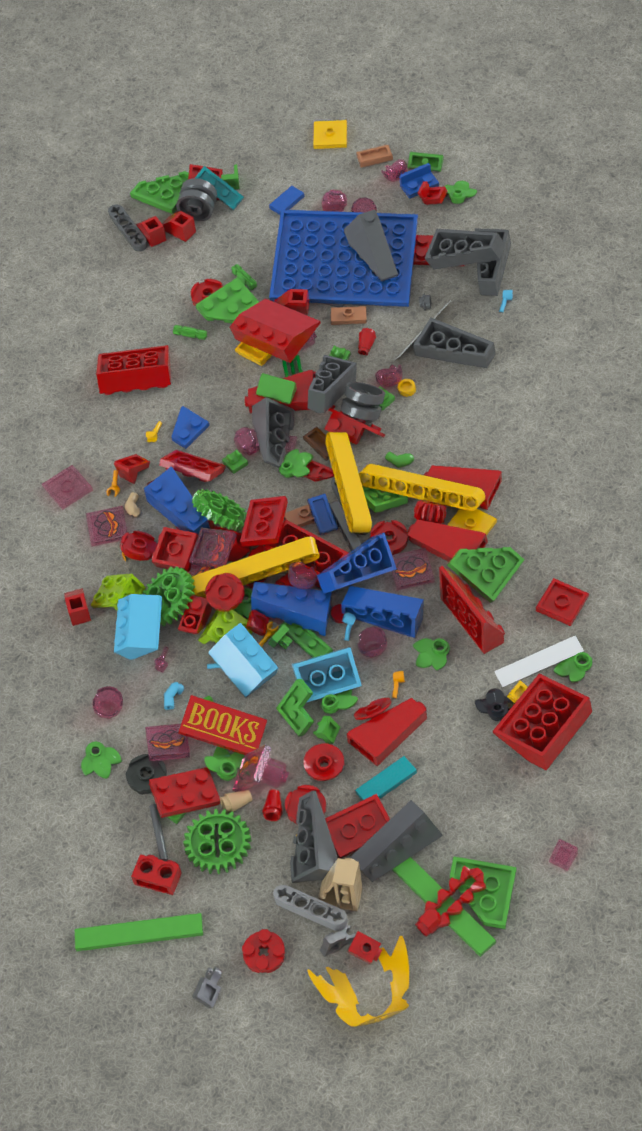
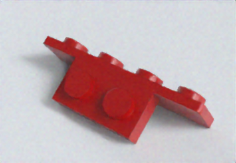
M335 405L328 409L332 414L324 429L329 432H346L351 443L357 445L365 429L383 438L385 436L384 433L380 432L382 428L371 424L369 427L365 425L366 421L363 419H353L341 410L340 412L334 410Z

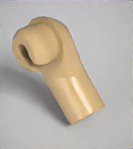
M131 492L126 501L125 510L130 516L138 517L141 513V509L136 505L139 495Z

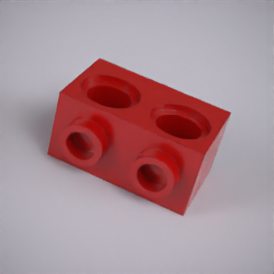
M140 854L131 878L134 885L174 895L182 872L180 866L175 861H163L154 855L145 856ZM148 868L152 869L150 872L144 873V870ZM166 874H172L169 878H163Z

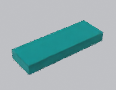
M206 166L195 177L196 179H202L211 183L217 190V198L232 210H235L244 199V196Z
M403 756L357 788L355 793L361 800H365L375 794L381 799L415 775L417 770Z

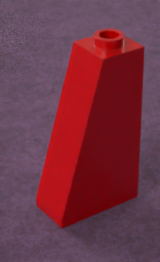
M313 370L282 378L295 382L297 390L291 404L277 400L274 401L294 409V411L310 410L308 409V389L314 378ZM258 386L249 388L248 396H245V407L249 408L250 413H252L253 405L266 398L256 395Z
M431 465L429 471H426L424 476L482 489L485 493V500L479 508L488 510L502 482V471Z
M419 519L409 527L407 532L411 543L448 562L460 549L474 550L484 548L488 543L487 536L483 532Z
M410 698L350 730L347 733V741L368 760L378 766L427 719V709L420 701L416 702L413 698Z

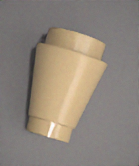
M249 790L224 794L220 798L221 806L226 810V813L235 812L249 802H252L251 793Z

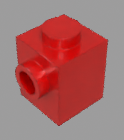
M357 931L347 952L371 964L373 960L377 962L382 952V949L379 948L381 943Z

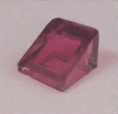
M559 839L549 862L568 871L578 855V848Z

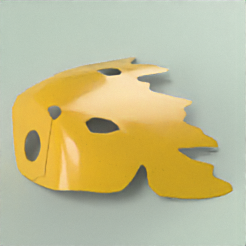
M399 936L391 956H389L385 948H380L382 952L379 956V961L384 972L392 971L393 981L390 982L392 1002L387 1010L377 1017H373L368 1013L365 1016H360L357 1012L356 1004L359 1003L345 973L326 967L334 984L332 986L321 975L316 976L311 970H307L313 984L324 999L330 1003L338 1004L336 1013L349 1026L356 1027L380 1022L409 1007L407 1001L402 999L409 987V961L403 936Z

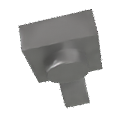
M347 925L345 929L337 933L332 932L324 937L320 952L324 957L340 950L343 945L352 943L356 933L353 935L347 934L351 928L350 925Z
M214 967V969L208 968L205 977L200 978L192 998L206 1007H214L221 990L217 982L222 975V970Z

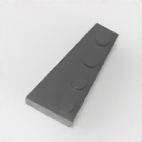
M475 228V231L498 233L505 243L500 260L477 263L480 294L498 296L511 248L509 230Z
M436 229L425 259L433 270L500 260L505 243L498 233Z
M431 317L413 344L415 356L488 368L496 355L494 342Z
M324 355L323 361L319 365V370H317L316 376L313 378L308 389V409L316 413H325L344 394L346 384L356 382L357 363Z
M410 800L350 858L359 862L360 870L373 882L443 835L429 817Z

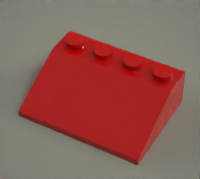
M265 298L240 313L229 328L236 340L291 363L321 322Z
M169 346L98 354L96 376L99 393L111 395L120 391L127 393L136 389L148 390L151 387L165 388L171 385Z
M439 567L441 600L483 654L503 644L504 629L501 625H497L494 622L492 614L483 608L481 600L478 597H474L467 583L464 584L458 576L445 567Z
M539 673L495 727L493 734L530 763L547 771L593 712L590 698Z

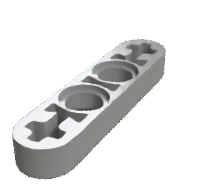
M280 885L274 889L273 896L278 906L335 931H341L347 927L348 919L344 910L287 885ZM304 900L307 902L303 907L296 906L298 901ZM318 908L325 910L322 915L314 914V911Z

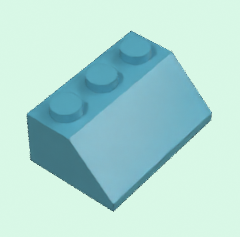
M131 594L118 600L114 653L133 660L158 650L162 596Z
M241 623L226 633L208 652L245 697L275 676L278 671V666Z
M350 647L291 664L295 678L302 679L313 692L307 702L323 698L329 694H337L362 686Z

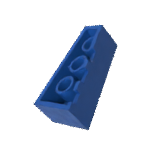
M172 466L144 488L147 502L180 530L197 533L200 536L198 542L202 540L204 533H210L207 518L201 515L202 512L196 511L197 508L193 507L192 495Z
M385 533L369 538L318 574L317 577L323 594L396 570L397 568Z
M254 582L251 595V611L256 610L273 619L280 618L287 624L292 625L294 623L303 626L302 629H312L319 632V635L326 636L332 592L323 594L322 590Z
M350 586L341 604L343 614L349 612L357 620L413 638L416 637L423 621L424 599Z

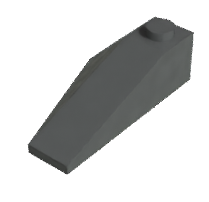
M376 210L359 214L344 229L349 246L352 249L354 248L359 257L369 265V268L381 281L397 277L398 273Z
M266 397L252 406V423L263 461L279 468L286 452V443L290 440V430L294 428V409Z
M313 790L299 798L296 823L299 825L298 834L293 839L296 849L295 856H291L290 861L292 883L323 880L337 860V853L317 793Z

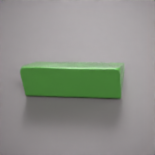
M410 152L408 169H415L429 163L431 171L441 172L444 156Z
M262 373L256 395L291 404L297 390L296 383Z

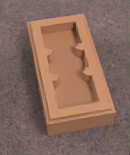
M389 145L356 152L361 168L393 160Z
M366 306L331 308V325L367 323Z
M309 505L289 511L284 516L285 520L300 527L315 522Z

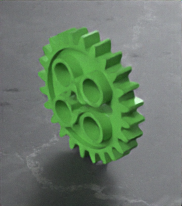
M201 489L195 492L192 498L193 507L197 508L196 511L202 512L201 515L205 516L207 520L214 521V524H220L222 528L225 526L228 530L231 528L234 531L243 530L247 512H244V508H240V504L228 499V496H222L221 493L216 494L213 490L210 492L208 489L206 491Z
M177 566L175 568L169 567L168 571L163 569L162 574L158 572L157 578H151L152 583L147 584L148 590L143 591L146 595L162 596L160 618L162 626H165L166 623L172 624L173 618L177 621L179 614L184 615L183 609L189 608L187 603L193 601L190 599V596L195 594L191 591L195 588L192 584L194 582L191 578L192 576L183 568H178Z
M217 809L214 810V814L207 810V816L204 817L199 814L200 820L193 819L194 826H187L189 833H184L186 839L183 841L184 847H186L184 850L186 855H188L189 861H193L195 868L200 865L202 872L208 868L209 874L214 869L220 874L221 869L224 868L228 873L229 866L236 869V862L243 863L241 856L248 857L246 850L251 849L249 842L252 841L251 835H249L250 830L246 828V821L241 822L240 815L234 818L233 811L227 815L225 809H223L221 814H218ZM216 825H219V827H218V834H219V838H220V839L218 840L219 850H220V856H219L218 858L216 857V855H217V850H216V845H215V843H216L215 826H216ZM226 829H231L229 833L223 832ZM211 831L209 834L203 835V832ZM226 848H232L231 851L224 852ZM205 850H212L208 854L203 853Z

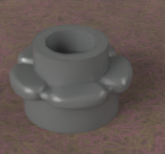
M425 293L422 297H419L420 308H423L424 311L431 309V295H425Z

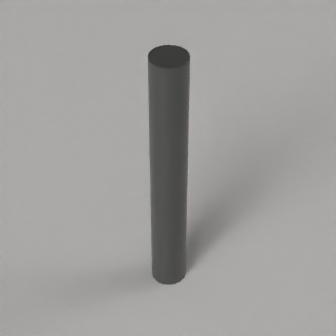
M152 804L149 808L160 860L167 861L168 855L159 811L156 804Z

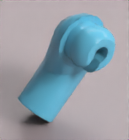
M174 682L164 693L165 710L174 709V696L176 693L180 695L184 691L182 684Z

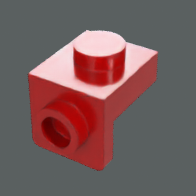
M423 181L418 195L426 205L441 204L448 191L445 186L431 188L427 181Z

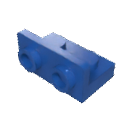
M429 163L399 176L400 187L409 199L418 196V191L423 181H427L431 188L439 187L438 180L431 173V165Z

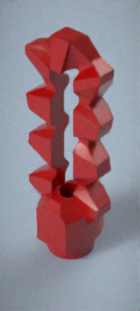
M464 865L460 880L451 878L449 880V891L445 889L438 891L437 903L426 902L425 912L418 918V922L415 924L424 936L432 935L438 928L449 926L451 924L449 915L460 914L463 911L462 904H469L474 901L473 893L481 892L487 888L484 883V873L479 868L469 869ZM473 878L476 882L446 912L440 915L437 909L461 885H464L467 879Z

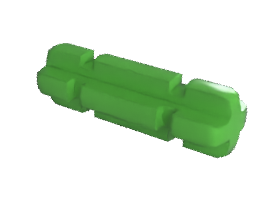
M240 265L232 266V273L244 285H247L246 287L249 290L257 287V282Z
M174 325L173 334H182V336L202 340L207 338V331Z

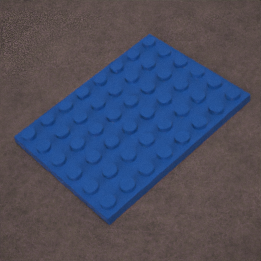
M281 210L269 299L274 301L290 289H307L309 303L409 307L418 214L377 213L398 273L397 277L381 281L369 268V265L359 257L354 248L352 249L349 246L344 233V229L359 214L364 212Z

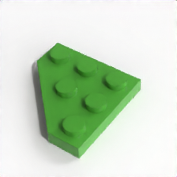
M179 172V175L169 177V175L158 177L155 181L147 183L146 180L141 181L130 192L131 198L173 214L177 210L176 204L182 184L188 180V172Z
M237 277L197 303L196 309L208 321L222 320L224 323H233L240 313L259 303V301Z
M511 547L497 549L478 548L474 550L460 549L455 553L447 566L487 601L492 603L525 559Z
M454 856L450 879L460 880L464 865L469 869L479 868L484 873V883L487 888L481 892L473 893L474 901L470 902L469 906L484 926L506 929L517 867ZM473 878L467 879L465 884L458 888L460 894L462 895L476 881Z

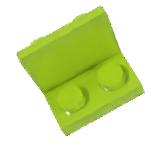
M133 574L108 575L102 580V584L94 595L90 606L92 608L113 607L118 610L119 599L131 594L142 595L146 587Z
M216 610L198 641L203 644L209 641L217 643L238 624L241 623L246 628L248 620L234 610L225 612ZM246 628V630L250 634H252V631Z

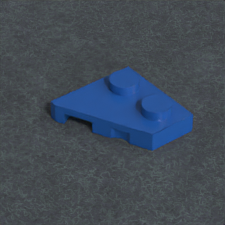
M182 406L171 437L172 441L186 449L210 426L209 422Z

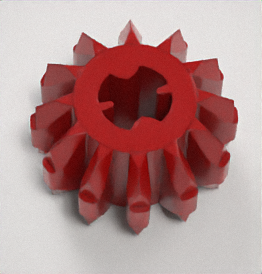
M420 500L414 508V518L441 524L444 523L447 507L442 504Z

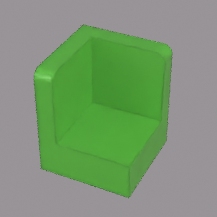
M237 164L234 165V174L221 175V179L235 190L240 189Z

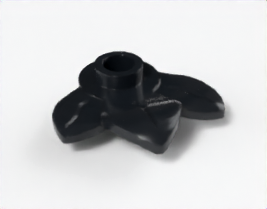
M497 688L490 689L485 699L475 700L478 711L488 714L494 721H501L508 713V710L515 704Z

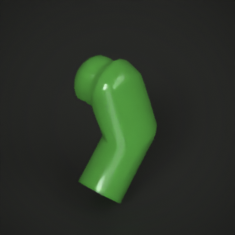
M390 451L385 456L387 461L399 468L410 465L414 461V457L410 453L397 456Z

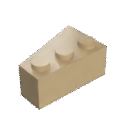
M337 858L321 882L318 899L340 909L358 911L362 893L359 862L352 858Z

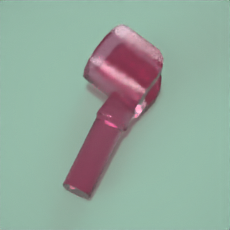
M166 646L161 656L155 659V669L162 673L168 666V662L164 661L169 650Z

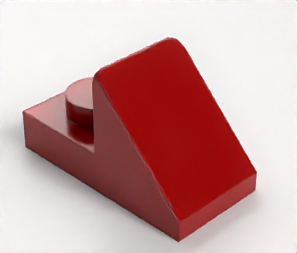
M137 454L114 462L116 470H119V476L133 484L136 482L138 472L149 468L150 465L149 460Z

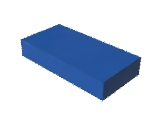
M290 186L269 204V208L280 215L281 210H290L305 197L304 192L294 186Z
M326 494L307 499L319 535L337 530L338 526Z

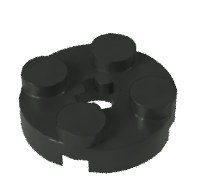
M142 754L132 759L126 771L128 785L132 790L141 795L152 793L149 786L150 779L167 776V770L162 759L157 756H150V754ZM144 771L152 772L149 777H142Z

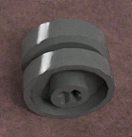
M193 178L186 180L182 184L176 204L177 211H182L194 217L195 221L208 220L214 210L217 190L211 183L202 179Z
M347 383L344 392L346 398L342 400L341 411L358 419H379L381 414V407L379 405L384 401L385 392L376 386L366 383Z

